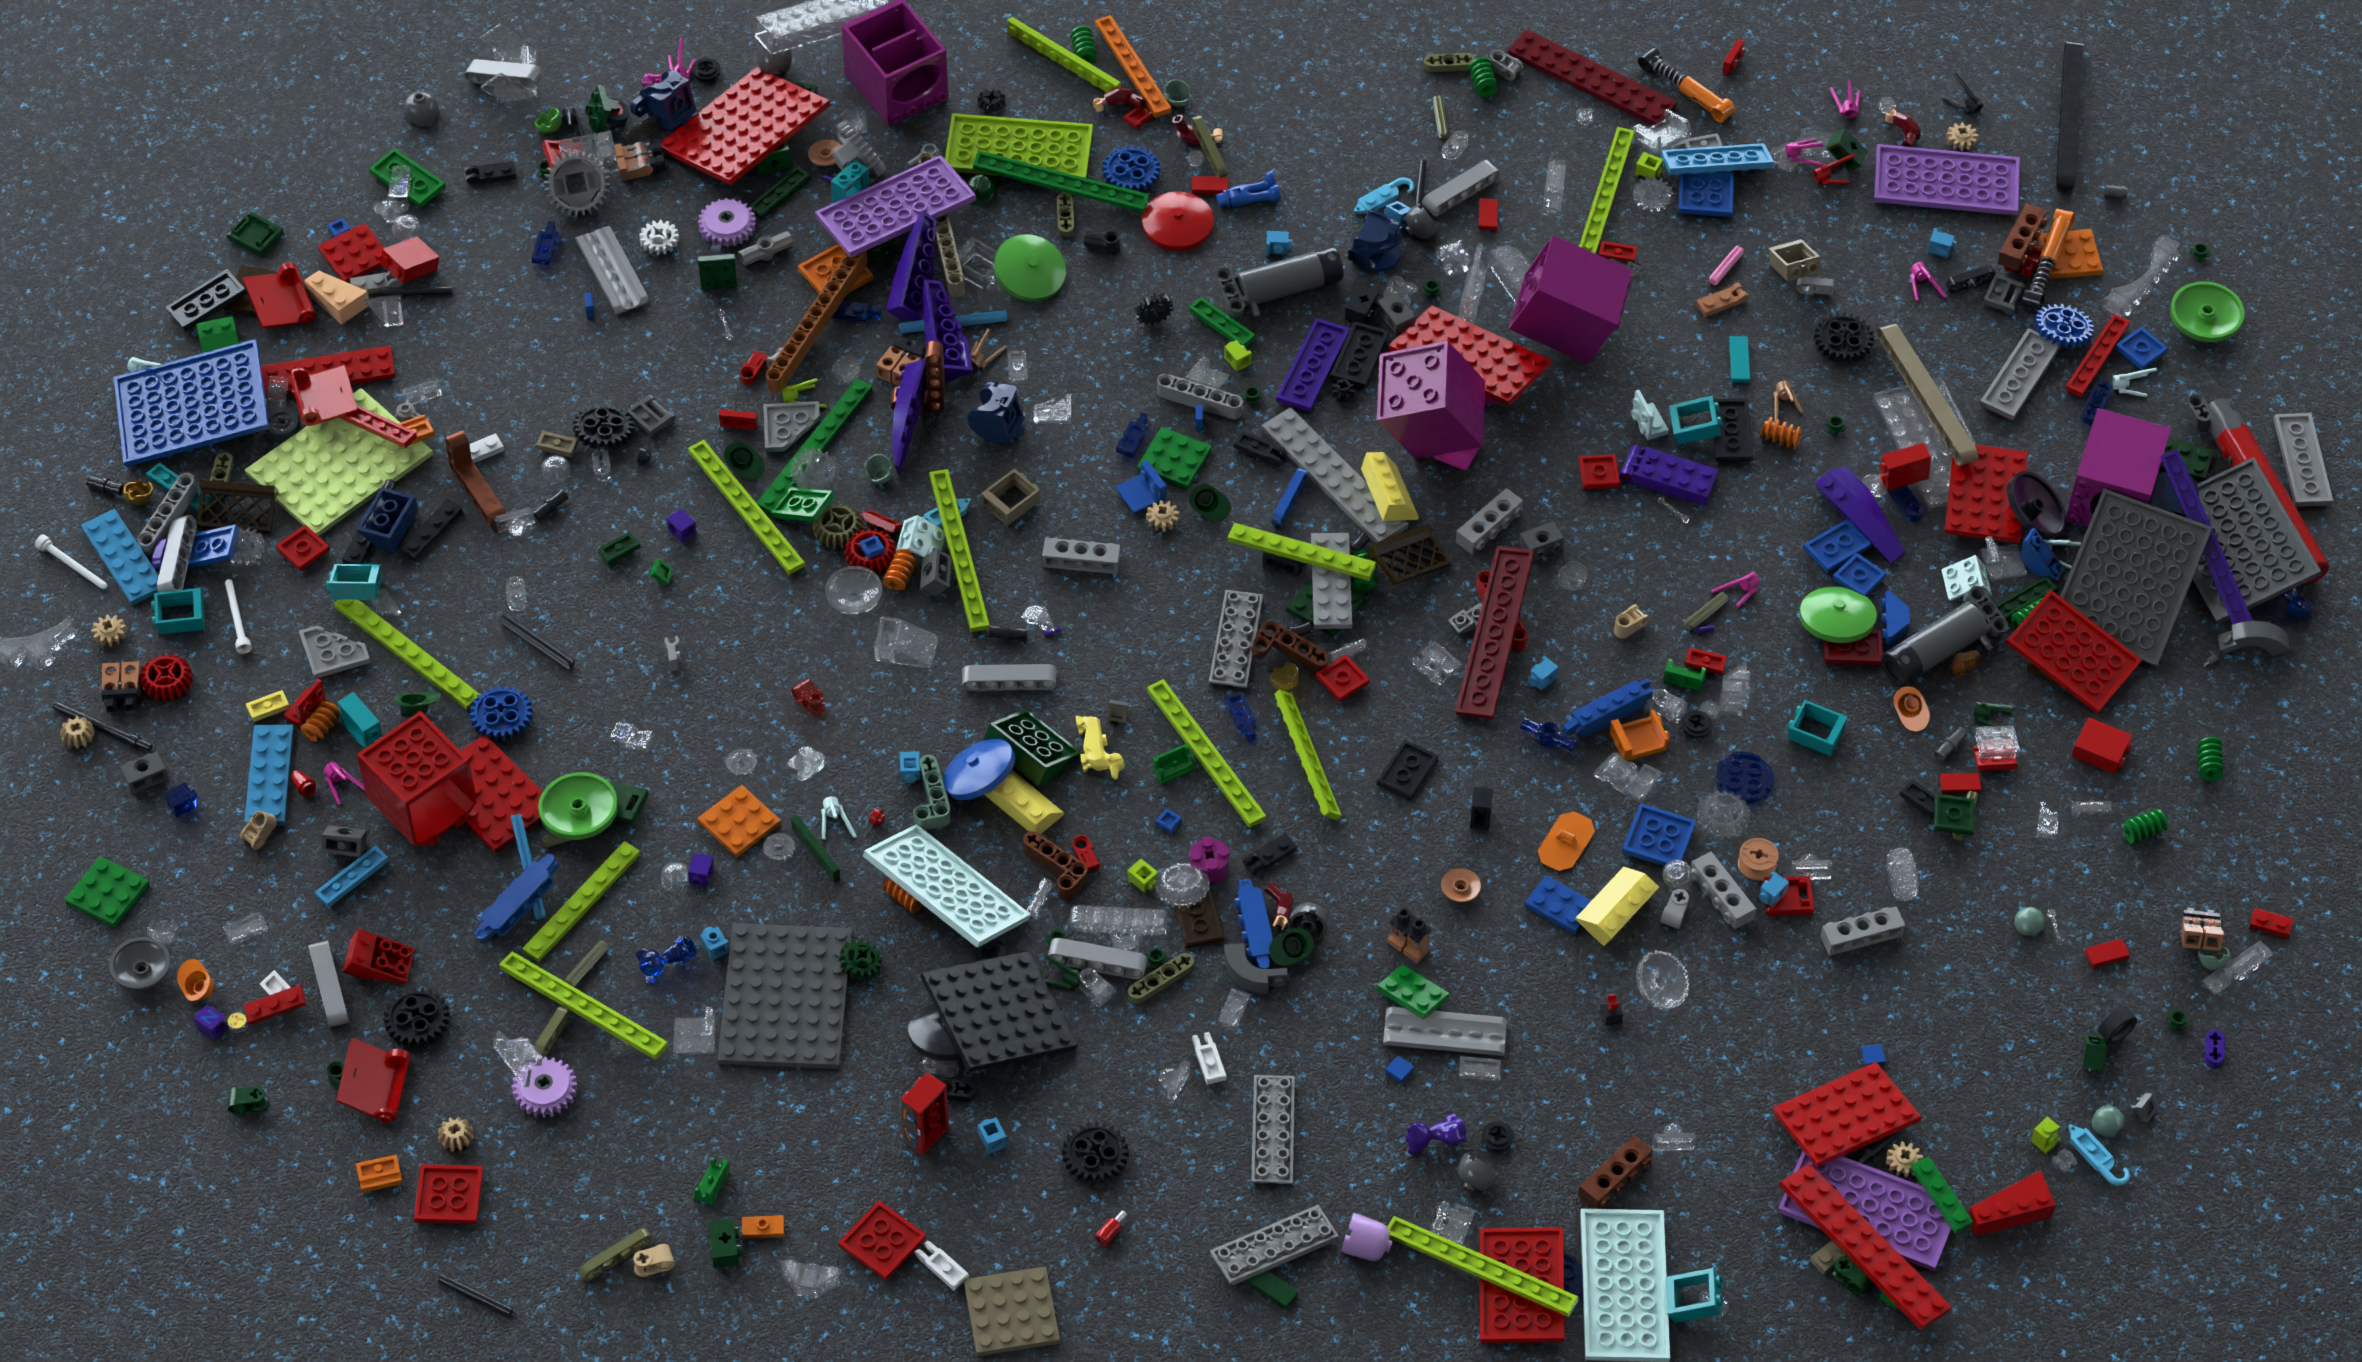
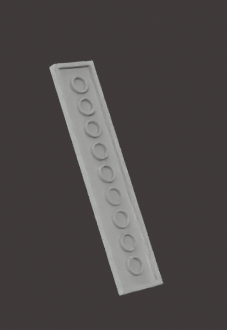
M1291 407L1262 424L1261 430L1278 447L1284 449L1287 452V456L1301 469L1307 470L1308 476L1374 542L1396 536L1408 529V523L1405 520H1382L1367 482Z

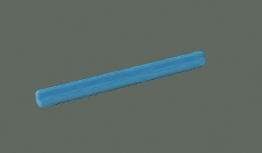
M1005 310L960 315L955 316L958 323L960 322L961 326L1007 321V312ZM924 320L899 323L900 333L925 331Z
M516 814L511 816V821L524 870L533 861L522 816ZM540 898L532 906L535 919L537 920L543 919L546 916L542 898Z

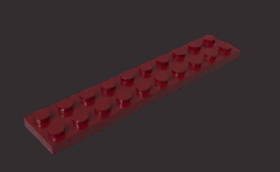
M1525 29L1508 49V55L1519 59L1521 62L1657 128L1660 127L1676 107L1677 101L1528 29Z
M1500 546L1496 548L1455 711L1456 715L1494 720L1535 556L1534 550Z

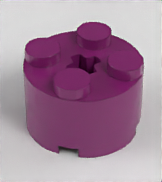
M1209 836L1203 837L1202 840L1195 843L1190 851V870L1193 878L1203 884H1210V882L1218 883L1224 880L1229 872V848L1223 842L1212 839Z

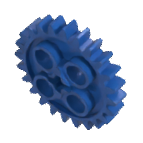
M1133 145L1130 146V149H1127L1126 146L1123 147V150L1117 148V152L1111 151V156L1107 155L1106 160L1103 161V178H1106V183L1138 192L1142 189L1146 192V187L1152 188V184H1156L1157 179H1159L1160 162L1157 161V156H1153L1152 151L1147 153V148L1140 150V146L1134 149Z
M2056 304L2053 307L2047 305V308L2042 307L2034 321V327H2037L2036 332H2040L2039 336H2045V341L2051 340V344L2058 343V347L2064 345L2065 348H2068V345L2075 349L2076 345L2078 347H2081L2082 344L2087 345V342H2090L2094 333L2093 321L2088 320L2089 316H2083V311L2077 312V308L2071 309L2070 305L2067 308L2063 304L2060 307Z
M498 685L497 690L490 687L489 693L483 690L484 696L477 695V700L472 701L473 706L470 707L471 713H469L472 726L475 727L476 732L480 731V736L486 734L489 739L493 736L495 741L499 737H502V740L505 741L507 736L512 740L513 734L520 736L519 731L525 732V726H530V720H533L531 700H528L527 694L523 695L522 690L516 692V687H513L511 690L508 689V685L504 689H501L500 685Z

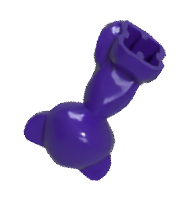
M1453 1113L1447 1115L1445 1121L1438 1122L1430 1128L1422 1122L1414 1123L1407 1128L1406 1142L1409 1145L1408 1153L1410 1155L1418 1154L1422 1149L1426 1148L1431 1139L1440 1140L1448 1145L1466 1141L1465 1124Z

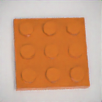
M2092 230L2069 231L2057 264L2051 268L2049 279L2102 275L2103 267ZM2049 233L2040 234L2038 239L2039 245L2044 246Z
M837 244L798 265V271L820 294L847 253ZM866 266L848 293L874 280L873 274Z
M743 785L697 818L698 823L736 858L781 825V820Z

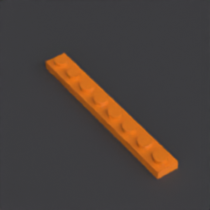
M1109 15L1095 20L1096 28L1141 97L1147 99V106L1154 117L1157 118L1171 113V106L1112 16Z

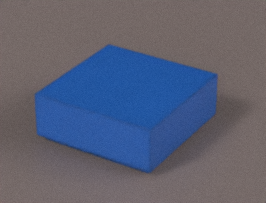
M343 218L327 225V229L333 237L351 230Z
M591 292L585 293L587 318L594 317Z
M1196 405L1195 431H1202L1203 406Z
M877 535L859 542L867 559L885 553V548Z
M1166 808L1155 821V825L1172 834L1182 822V817Z
M1881 1044L1861 1047L1865 1066L1875 1062L1879 1066L1885 1065L1886 1059Z
M1397 1056L1385 1069V1073L1399 1083H1402L1414 1070V1066L1400 1056Z

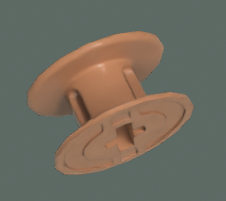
M1764 838L1747 840L1740 848V857L1738 859L1740 873L1752 881H1762L1764 877H1770L1777 867L1779 852L1776 846Z

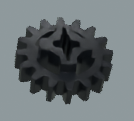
M1154 293L1153 296L1148 294L1146 299L1141 298L1142 302L1136 303L1137 307L1134 308V314L1140 324L1143 322L1144 325L1148 323L1154 325L1155 322L1159 324L1162 319L1167 320L1166 316L1172 315L1171 311L1174 310L1173 302L1168 294L1165 296L1163 293L1159 295Z

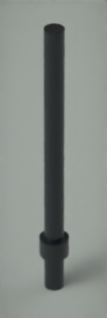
M54 701L52 704L53 709L73 718H76V715L79 719L85 717L87 721L92 723L93 727L125 740L133 747H140L147 751H151L153 748V744L142 740L140 736L130 735L57 701Z

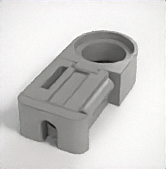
M1803 277L1797 280V291L1801 294H1826L1829 297L1833 294V279Z

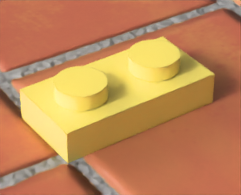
M283 690L246 703L253 722L290 708Z

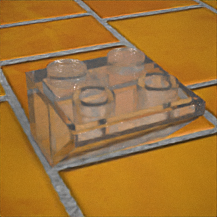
M1746 662L1741 663L1723 676L1719 698V715L1742 716L1743 709H1747L1750 686H1748L1750 671L1747 670Z

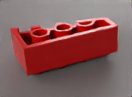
M2041 1170L1971 1206L1969 1216L1973 1220V1225L1970 1227L1974 1236L2051 1218L2056 1204Z

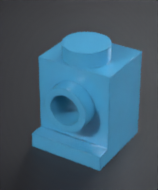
M1396 201L1385 207L1384 215L1392 220L1396 219L1404 229L1407 227L1405 221L1406 214L1411 208Z
M1934 228L1928 253L1949 258L1950 252L1955 251L1957 241H1954L1953 235L1938 232V229Z
M1267 231L1266 256H1270V254L1288 255V250H1292V239H1289V232Z
M1544 655L1541 663L1536 664L1531 669V676L1528 677L1529 683L1542 691L1557 678L1558 666Z
M919 751L900 752L901 780H905L907 783H914L920 779Z
M1773 871L1769 881L1766 880L1760 888L1761 893L1758 896L1760 901L1774 907L1787 893L1789 881Z
M707 927L703 930L702 934H700L701 944L711 961L729 953L728 941L723 936L719 927Z
M996 1117L986 1119L978 1124V1134L988 1154L1007 1147L1006 1135Z

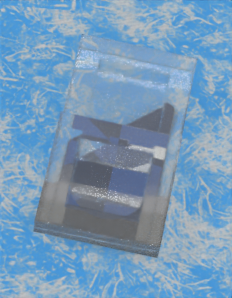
M393 166L392 178L389 184V197H407L411 180V166Z
M617 722L609 738L621 745L648 751L655 735L651 731L636 730L634 724Z

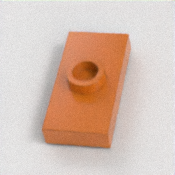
M784 1215L742 1217L743 1239L784 1237Z

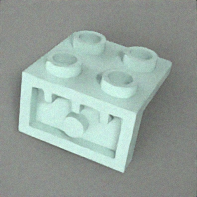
M1636 390L1631 415L1638 422L1641 434H1644L1647 440L1668 434V428L1654 403L1647 404L1640 390Z
M918 515L904 520L896 551L898 549H906L921 558H924L936 549L942 551L945 540L944 530Z
M1976 555L1942 569L1950 601L1964 596L1973 586L1982 587L1989 597L1992 596L1985 565Z

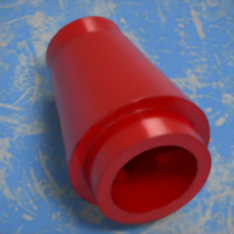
M296 770L291 774V779L300 795L308 797L315 793L316 783L313 779L300 770Z

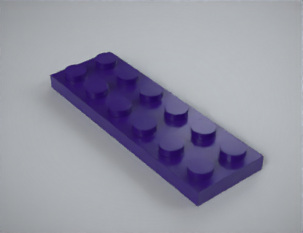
M1316 318L1276 396V402L1311 412L1343 348L1350 328Z

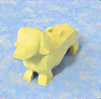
M1076 716L1079 735H1083L1085 732L1083 744L1085 754H1080L1083 771L1086 772L1089 768L1097 771L1110 769L1113 779H1118L1119 772L1125 767L1124 759L1118 753L1107 754L1104 751V746L1108 745L1106 734L1102 735L1100 720L1091 716Z

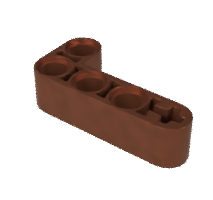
M1274 621L1264 623L1256 635L1251 648L1252 655L1255 658L1262 659L1267 656L1273 647L1315 672L1325 668L1329 661V655L1325 650ZM1266 630H1272L1275 634H1267ZM1287 639L1291 644H1284L1282 640ZM1263 645L1265 649L1260 650L1256 646ZM1305 649L1308 653L1302 654L1299 650Z
M1028 832L1024 835V853L1059 876L1057 882L1058 897L1066 901L1074 898L1087 883V866L1036 832Z

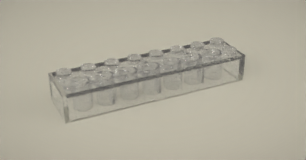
M812 0L755 17L752 33L771 54H775L842 34L841 25L889 2L887 0Z

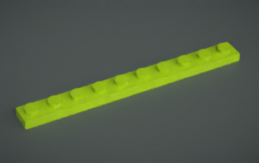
M1617 127L1579 247L1595 254L1597 253L1633 141L1634 130Z
M705 440L689 447V454L788 575L805 567L803 559Z
M948 469L929 472L970 632L987 630L990 625Z
M337 600L334 602V607L467 711L473 706L472 701L477 700V695H481L359 600Z
M1162 679L1148 686V694L1184 742L1189 745L1190 750L1247 826L1251 828L1265 821V813L1165 680Z
M513 951L499 964L502 971L654 1060L668 1048V1042Z
M1393 1216L1387 1226L1390 1232V1239L1567 1317L1570 1316L1578 1302V1296L1396 1216Z

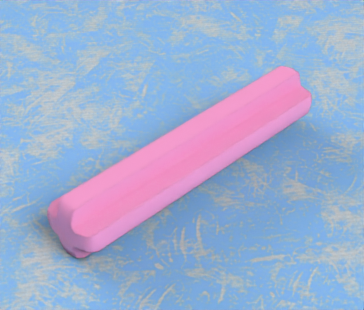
M1735 246L1709 277V283L1717 285L1743 255L1744 249L1740 246Z

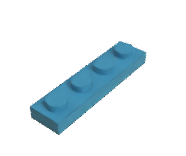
M375 845L314 892L315 897L329 908L388 863L389 857Z

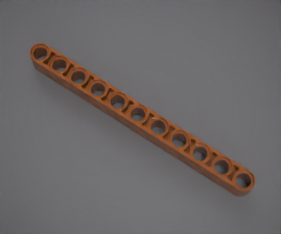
M867 250L851 258L847 254L845 255L766 372L767 386L770 392H781L868 264Z

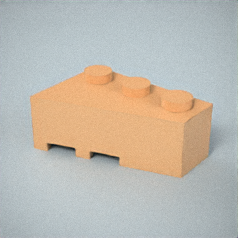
M317 271L304 280L308 295L341 325L370 306L366 290L321 271Z

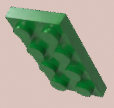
M395 148L369 168L371 175L392 189L393 186L402 188L396 183L409 175L408 188L404 197L420 208L446 188L444 181Z

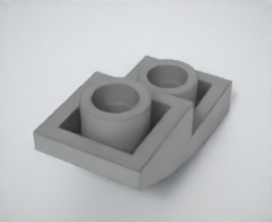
M1481 602L1467 612L1463 609L1448 619L1459 635L1476 629L1482 607Z

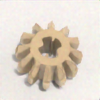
M76 715L75 719L68 718V723H63L60 734L63 743L67 744L70 748L75 746L79 749L81 745L86 747V742H92L94 729L92 723L87 721L85 717L79 719Z
M459 1116L456 1120L450 1117L449 1122L443 1121L442 1127L438 1129V1139L445 1149L450 1148L453 1152L458 1148L462 1151V1146L469 1147V1141L473 1139V1129L466 1119L461 1121Z

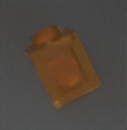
M1978 650L1955 655L1952 669L1954 674H1957L1959 680L1964 678L1966 669L1970 670L1978 666L1980 658Z

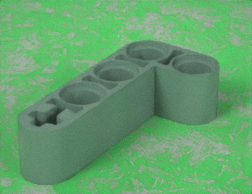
M924 755L920 759V775L928 804L916 807L913 815L914 825L917 824L927 831L947 826L951 818L950 805L937 759L933 755Z

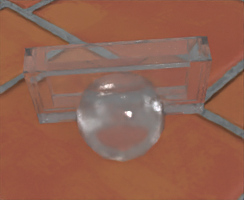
M270 376L266 397L268 413L277 408H285L289 378Z
M531 507L495 517L498 533L509 531L515 536L524 534L527 525L535 523Z
M1806 854L1800 861L1791 862L1790 876L1830 879L1831 860H1819L1814 854Z
M1183 1060L1177 1071L1173 1068H1166L1160 1072L1159 1081L1161 1085L1167 1087L1165 1090L1166 1102L1170 1104L1174 1102L1190 1075V1062Z
M1668 1124L1664 1128L1663 1134H1654L1653 1151L1693 1150L1696 1140L1695 1133H1683L1681 1126L1678 1124Z

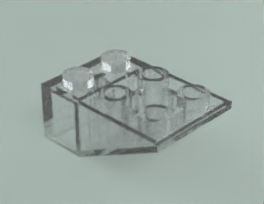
M611 130L558 140L561 157L562 153L569 156L570 150L573 155H575L576 150L579 151V155L586 151V157L591 153L593 154L592 160L597 157L599 158L597 164L603 163L601 169H607L605 173L619 171ZM583 160V162H584L585 164H587L588 166H590V167L593 168V169L595 168V166L592 167L590 164H588L587 162H585L586 160Z
M881 616L874 646L875 661L932 668L939 636L902 619Z

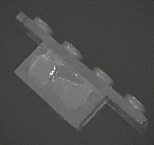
M2258 941L2229 961L2226 966L2206 977L2202 983L2216 996L2236 981L2243 979L2252 970H2256L2262 963L2273 956V952L2264 943Z
M501 1030L497 1031L496 1037L493 1039L494 1049L522 1085L529 1087L532 1073L529 1066H541L543 1058L527 1038L519 1037L508 1040Z

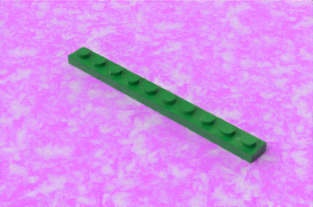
M979 150L973 162V169L1142 213H1144L1149 200V194Z
M856 378L757 501L756 504L762 511L772 515L771 511L789 488H795L872 392L873 385Z

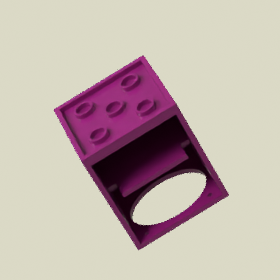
M905 0L892 1L841 25L844 73L887 126L898 123L907 117L948 99L947 50Z
M1552 235L1524 274L1509 330L1589 364L1613 330H1617L1621 324V319L1619 318L1625 309L1623 303L1629 294L1627 288H1629L1632 282V278H1630L1632 270Z
M1449 341L1380 354L1377 421L1414 459L1483 447L1485 380Z
M2098 408L2076 476L2066 516L2067 522L2088 527L2103 489L2149 504L2156 477L2159 475L2162 464L2160 456L2165 453L2171 428Z

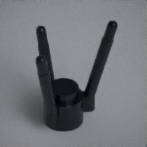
M1954 73V76L1969 96L1965 101L1966 107L1947 97H1943V100L1962 109L1967 114L1970 112L1977 114L1983 108V103L1971 92L1961 77Z
M573 107L564 108L561 117L562 124L556 141H561L564 124L571 126L575 123L584 139L585 134L580 118L576 116V110Z

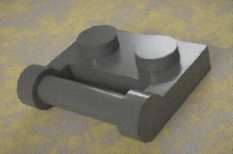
M1995 274L1983 304L2003 310L2008 315H2013L2016 311L2015 306L2026 286L2021 282ZM2009 289H2014L2010 302H2004Z
M651 394L626 410L628 416H631L632 420L650 436L666 425L674 423L676 420V416L672 412L669 413L656 402V398ZM651 406L654 410H656V411L662 416V418H660L658 415H656V414H655L650 408H648V407Z

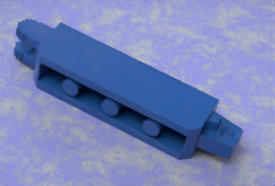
M1647 678L1640 682L1635 680L1572 712V717L1568 719L1567 723L1563 724L1562 732L1566 737L1577 733L1585 738L1610 725L1612 720H1620L1642 709L1646 701L1657 695L1658 691L1655 687L1645 691L1651 684Z
M547 854L539 862L534 860L531 864L527 865L524 872L511 882L505 892L499 894L496 901L483 911L480 917L482 922L474 932L479 940L485 943L494 934L499 937L505 936L554 884V879L551 875L559 867L554 855Z
M1251 879L1239 880V890L1237 891V898H1234L1235 909L1240 911V915H1238L1239 926H1243L1244 929L1242 931L1243 943H1247L1248 947L1245 948L1247 960L1250 959L1251 964L1257 968L1269 969L1270 964L1274 962L1269 953V946L1273 937L1262 890L1258 887H1253Z

